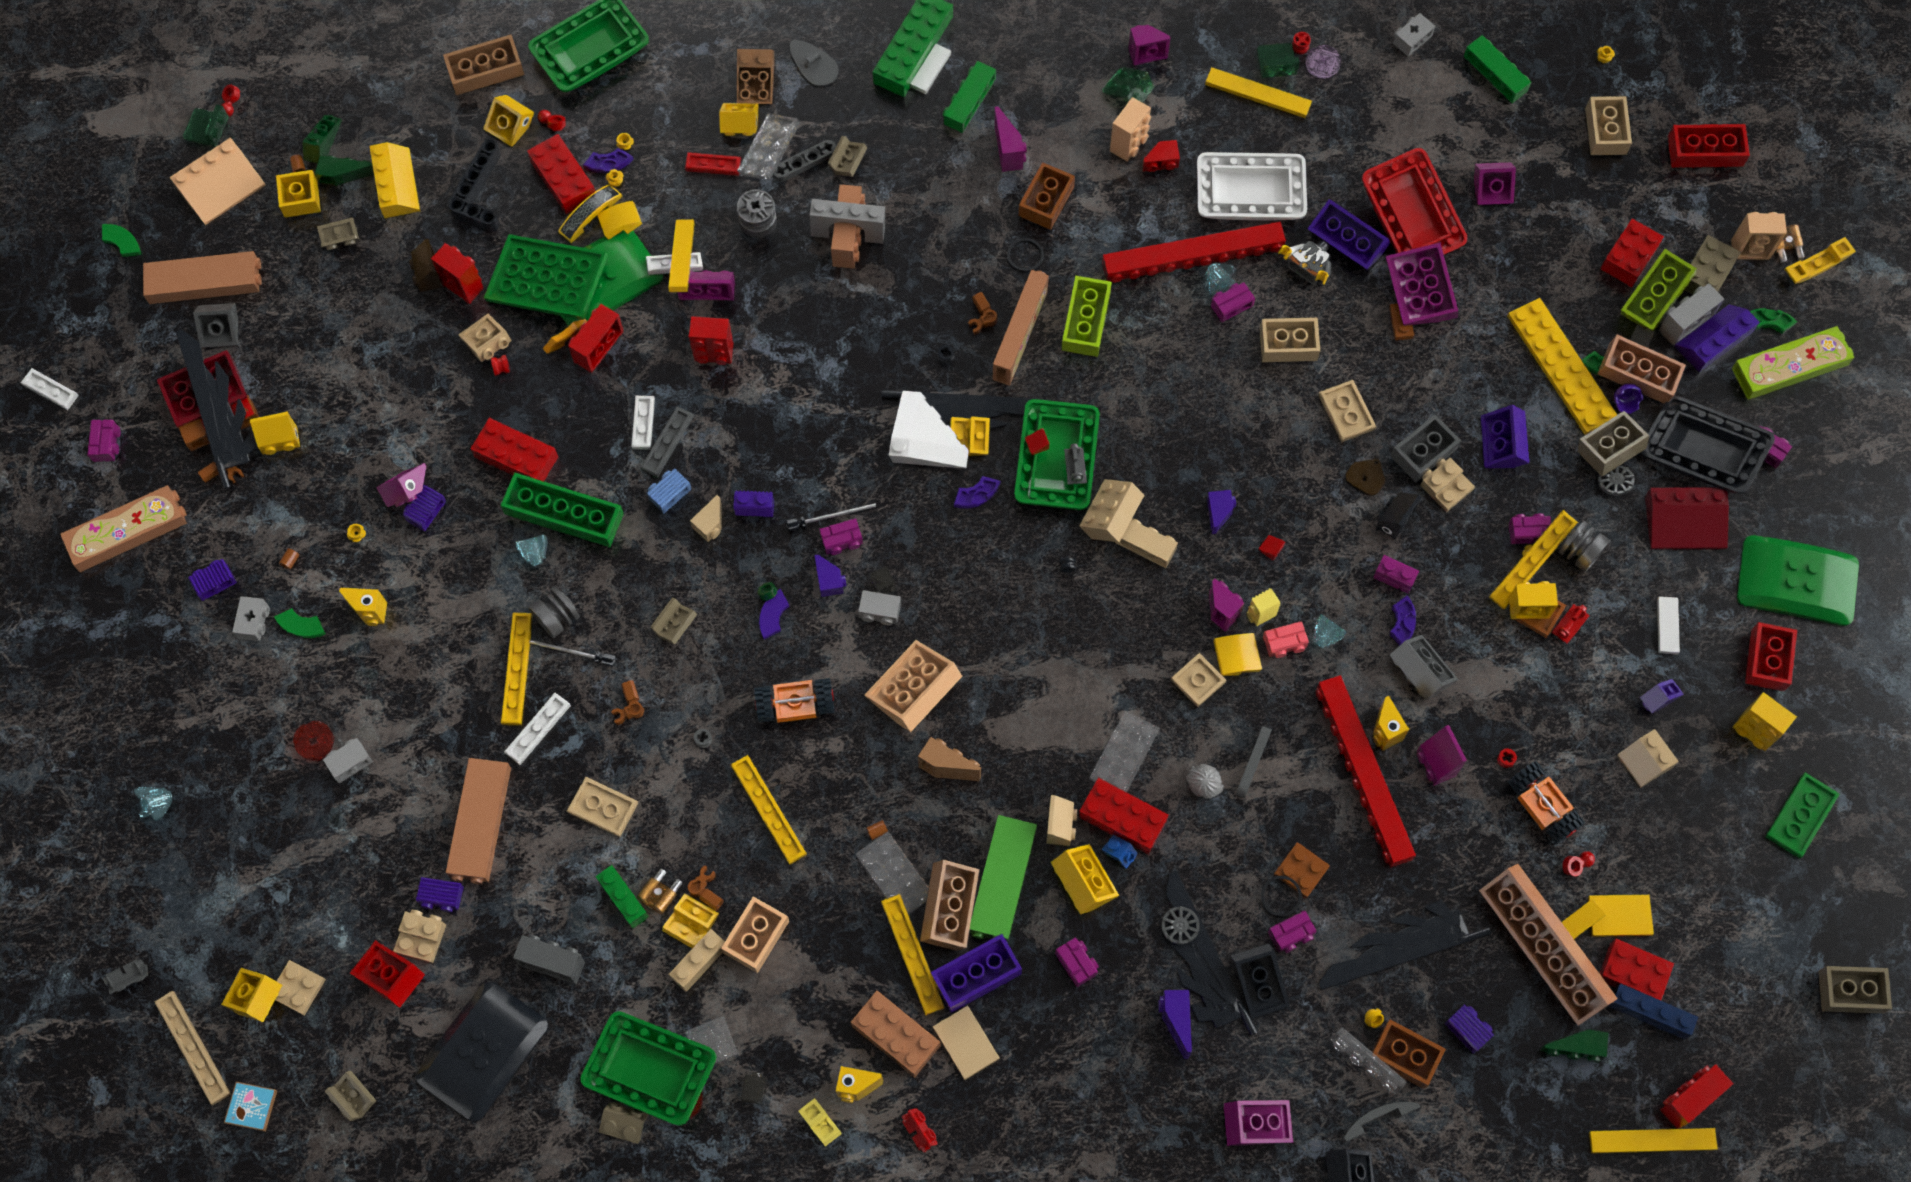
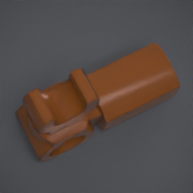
M982 292L977 293L972 297V300L982 316L979 319H971L968 322L969 327L973 325L978 326L973 329L974 334L980 333L983 327L995 326L998 321L996 312L991 310V306Z
M214 461L198 472L205 483L218 475ZM236 466L225 469L226 473H228V478L233 483L236 482L233 478L234 474L238 473L241 477H244L242 471L236 468Z
M632 680L621 684L626 702L629 705L625 706L622 710L616 708L611 711L613 715L620 714V718L614 720L616 724H622L627 718H640L644 714V708L638 702L639 696Z
M703 866L700 870V876L689 882L688 891L691 897H700L699 900L713 910L718 911L724 900L709 889H705L707 882L712 881L716 874L713 871L709 876H706L704 873L707 871V866Z

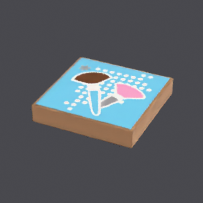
M236 1082L224 1123L266 1132L277 1090Z

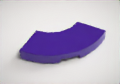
M620 148L608 154L593 152L583 164V168L595 173H609L612 169L618 171L633 161V156Z
M982 476L975 486L959 488L954 507L973 508L984 504L997 492L1001 481Z
M781 589L777 590L776 596L767 600L761 609L759 625L764 640L781 632L779 625L780 617L783 611L790 607Z
M1408 595L1392 606L1396 623L1389 634L1399 646L1405 640L1412 637L1416 625V611Z

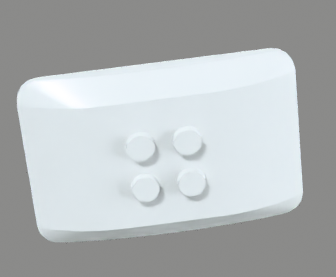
M1205 152L1200 154L1197 159L1198 212L1202 217L1213 219H1302L1307 213L1305 158L1300 154Z

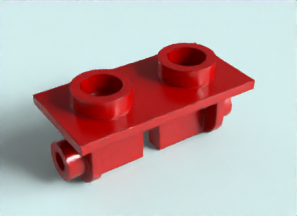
M1574 604L1551 633L1568 644L1590 616L1586 613L1587 608L1584 605L1576 606Z
M917 1108L911 1109L902 1116V1123L909 1134L917 1131L918 1134L913 1136L912 1139L919 1150H922L924 1153L930 1147L938 1145L936 1135L932 1129L928 1128L925 1123V1116Z

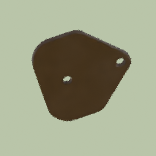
M1371 459L1354 462L1346 473L1347 482L1369 496L1378 494L1385 484L1380 460Z

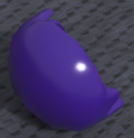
M1624 384L1614 393V402L1618 411H1625L1627 414L1637 411L1640 401L1643 400L1642 391L1635 384Z

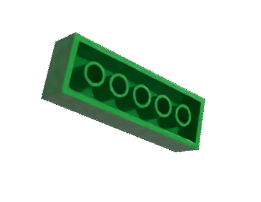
M916 0L873 70V83L905 97L911 87L912 80L953 18V4L944 0Z
M514 473L501 503V508L505 515L607 547H611L624 515L621 505L518 473Z

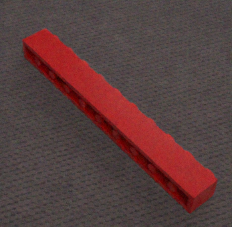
M1275 222L1104 254L1102 265L1106 281L1119 282L1127 278L1136 279L1143 275L1152 276L1159 272H1172L1175 269H1189L1193 266H1206L1218 261L1226 262L1234 258L1243 259L1250 255L1259 256L1266 252H1279L1281 247L1285 245L1286 239L1281 222Z
M1341 675L1319 682L1315 690L1317 699L1323 703V713L1330 720L1331 733L1337 737L1339 752L1344 754L1346 769L1348 772L1351 771L1353 776V786L1356 790H1359L1361 795L1360 803L1369 814L1367 819L1370 826H1374L1376 831L1375 839L1383 848L1382 855L1384 861L1389 863L1391 868L1413 860L1416 856Z

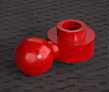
M231 84L227 85L222 92V98L225 103L219 107V112L223 117L233 115L234 108L232 104L240 98L239 88Z
M541 110L538 113L539 122L548 124V127L553 131H561L566 126L565 117L562 115H551L548 110Z
M1585 851L1579 857H1566L1562 865L1564 873L1568 876H1579L1583 871V867H1591L1595 863V856L1593 853Z

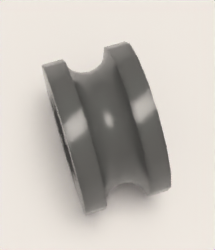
M699 729L695 732L694 741L696 745L700 748L710 746L712 736L707 729ZM702 734H705L706 738L708 737L704 742L698 739V737H702Z

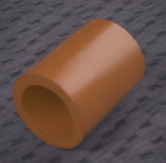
M301 155L290 157L293 173L306 171Z
M288 548L279 564L291 570L299 554Z
M883 820L866 828L871 840L888 833Z

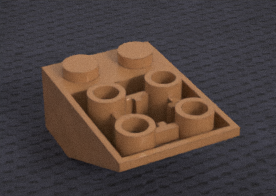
M737 49V103L772 104L774 51L766 49Z
M931 737L918 755L919 768L934 777L980 781L981 767H979L980 764L973 759L968 760L964 758L959 750L948 748L947 744L939 738L935 740Z

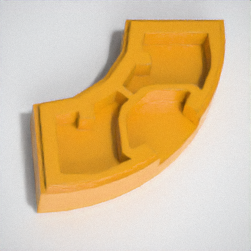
M587 320L574 321L563 332L551 337L543 350L546 353H551L565 346V341L576 336L580 331L581 325L587 322Z

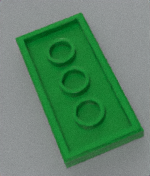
M1804 772L1765 837L1801 859L1840 794Z

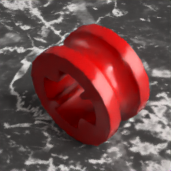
M1503 749L1497 757L1498 764L1503 768L1512 767L1517 760L1516 753L1511 749ZM1505 755L1507 757L1510 756V762H1508L1507 760L1504 761L1503 757Z

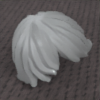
M1200 764L1196 767L1192 766V769L1186 776L1189 784L1188 789L1198 797L1203 796L1205 799H1211L1223 791L1224 785L1221 784V776L1216 768L1210 765Z

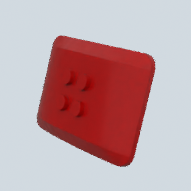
M1415 148L1363 173V185L1396 253L1441 243L1443 255L1466 244L1467 234L1425 150Z

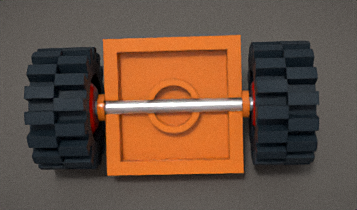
M830 678L815 680L816 694L813 693L812 680L773 685L775 698L773 701L770 686L754 688L758 722L774 721L773 706L776 707L777 723L816 718V699L819 715L835 713Z
M1534 761L1515 774L1508 783L1517 795L1521 794L1518 800L1542 830L1556 822L1546 832L1558 844L1580 829L1585 822L1576 810L1570 812L1574 807L1550 777H1547L1538 784L1536 783L1546 775V772L1537 761Z

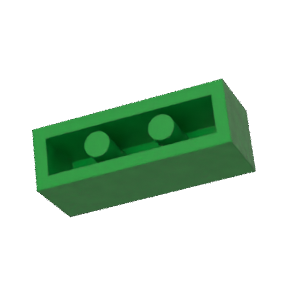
M613 865L595 876L632 929L649 918Z

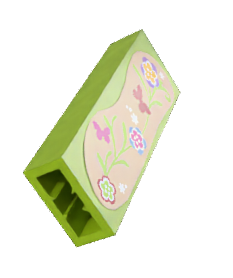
M1836 326L1739 359L1731 369L1749 400L1848 366L1854 359L1852 349L1848 347L1845 341L1844 334Z

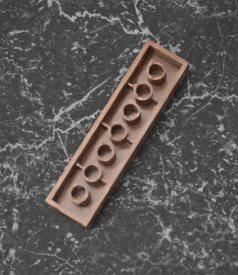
M1519 864L1508 868L1479 890L1578 1026L1618 999Z

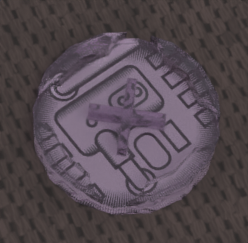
M1318 45V47L1310 49L1305 64L1307 70L1312 75L1318 78H1329L1339 71L1341 56L1331 46Z

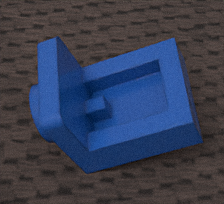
M1114 834L1102 849L1104 854L1119 861L1124 868H1127L1137 856V852L1131 843Z

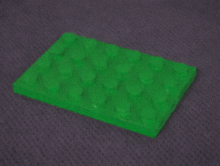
M509 234L484 299L487 302L584 320L608 254L604 251Z

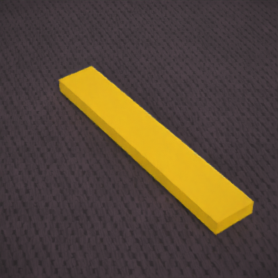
M1212 67L1205 82L1207 86L1306 118L1312 103L1311 100Z
M694 219L676 220L669 292H688Z
M1562 510L1491 593L1489 598L1499 607L1505 609L1509 605V596L1516 584L1528 582L1578 522Z
M513 613L501 717L502 725H522L533 621L532 613Z
M747 755L731 764L736 776L789 865L806 856L804 848L749 756Z
M898 894L881 901L925 1015L945 1008L901 895Z
M1715 1128L1589 1132L1591 1153L1703 1151L1718 1149Z

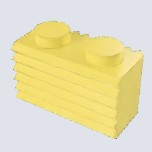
M1269 588V590L1262 592V594L1255 596V598L1252 597L1246 614L1251 623L1254 622L1256 626L1277 616L1281 603L1272 589Z

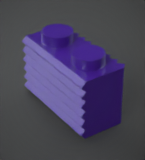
M424 485L423 490L416 495L417 498L405 507L403 516L408 523L426 531L446 503V499L442 494Z
M736 490L734 494L735 515L773 517V493L759 491L758 493L756 491L742 492L741 490L738 492Z
M223 559L211 562L209 567L203 570L198 569L192 573V576L188 577L197 596L202 601L237 583L229 566Z
M421 877L416 901L425 909L440 907V910L444 912L459 910L464 887L461 883Z
M1463 1005L1444 1024L1474 1054L1494 1034L1488 1023H1482L1477 1018L1478 1014L1472 1007Z

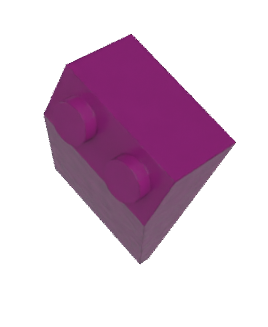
M997 106L994 113V127L1002 172L1023 170V162H1026L1027 153L1026 142H1022L1021 134Z
M1449 725L1421 744L1417 750V758L1421 764H1424L1426 776L1429 781L1433 782L1434 786L1456 777L1467 761Z
M1289 1100L1233 1101L1224 1103L1227 1146L1293 1143Z

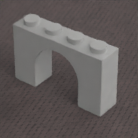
M812 199L810 209L811 236L829 238L832 224L846 222L858 225L864 230L865 242L883 244L885 233L884 206Z

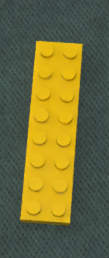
M1540 298L1508 313L1507 317L1585 435L1617 416V413Z

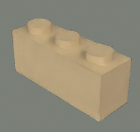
M1131 519L1120 542H1115L1164 568L1169 564L1178 544L1174 538L1167 535L1163 536L1156 529L1141 525V522L1136 519Z
M710 929L669 973L671 979L687 992L723 953L721 948L725 941Z

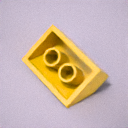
M1090 844L1066 850L1051 862L1055 873L1059 876L1065 890L1070 895L1080 914L1093 911L1119 896Z

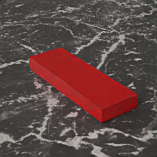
M687 152L685 170L739 176L741 157Z

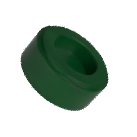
M767 582L758 588L757 594L761 600L767 601L776 596L777 588L774 583Z

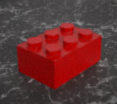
M1631 219L1600 269L1633 287L1658 249L1664 236Z
M445 243L431 258L442 285L470 304L484 289L481 282L482 279L478 275L479 271L474 265L475 261L469 256H463L455 246L451 247Z
M602 304L592 311L589 320L581 325L579 333L569 341L568 347L574 363L591 373L594 371L624 332L619 314Z
M691 316L689 340L694 361L703 364L708 362H714L719 365L731 364L734 343L729 319Z
M1760 622L1752 628L1745 684L1785 691L1792 684L1797 630Z
M1615 939L1610 943L1599 974L1607 985L1615 988L1621 983L1661 1001L1674 963L1619 939Z
M1716 1064L1712 1067L1707 1065L1703 1069L1698 1070L1692 1076V1079L1682 1084L1677 1089V1092L1673 1095L1671 1094L1663 1101L1664 1106L1660 1110L1677 1129L1690 1123L1733 1085V1082Z

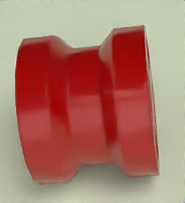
M1298 32L1294 35L1292 50L1296 54L1302 55L1309 50L1311 42L1309 34Z
M502 355L501 358H491L495 376L502 372L510 373L506 355Z

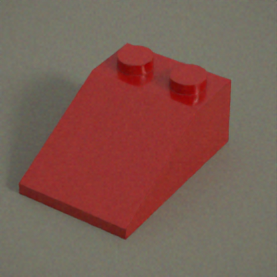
M376 940L350 972L355 978L399 1008L425 976L413 963Z

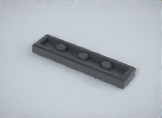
M678 406L676 407L642 464V471L657 478L659 477L692 421L693 413Z

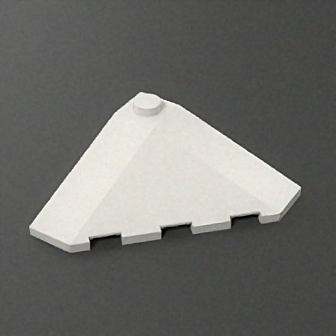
M903 391L891 437L889 457L892 462L966 468L969 453L967 447L957 440V435L948 425L946 426L940 419L941 416L933 406H929L921 392Z

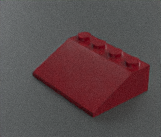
M228 350L204 359V365L215 380V361L219 363L229 377V405L237 403L238 399L242 401L248 398L239 371ZM186 367L157 379L177 428L202 418Z
M1718 487L1650 488L1645 495L1650 549L1728 548L1729 501L1726 490Z

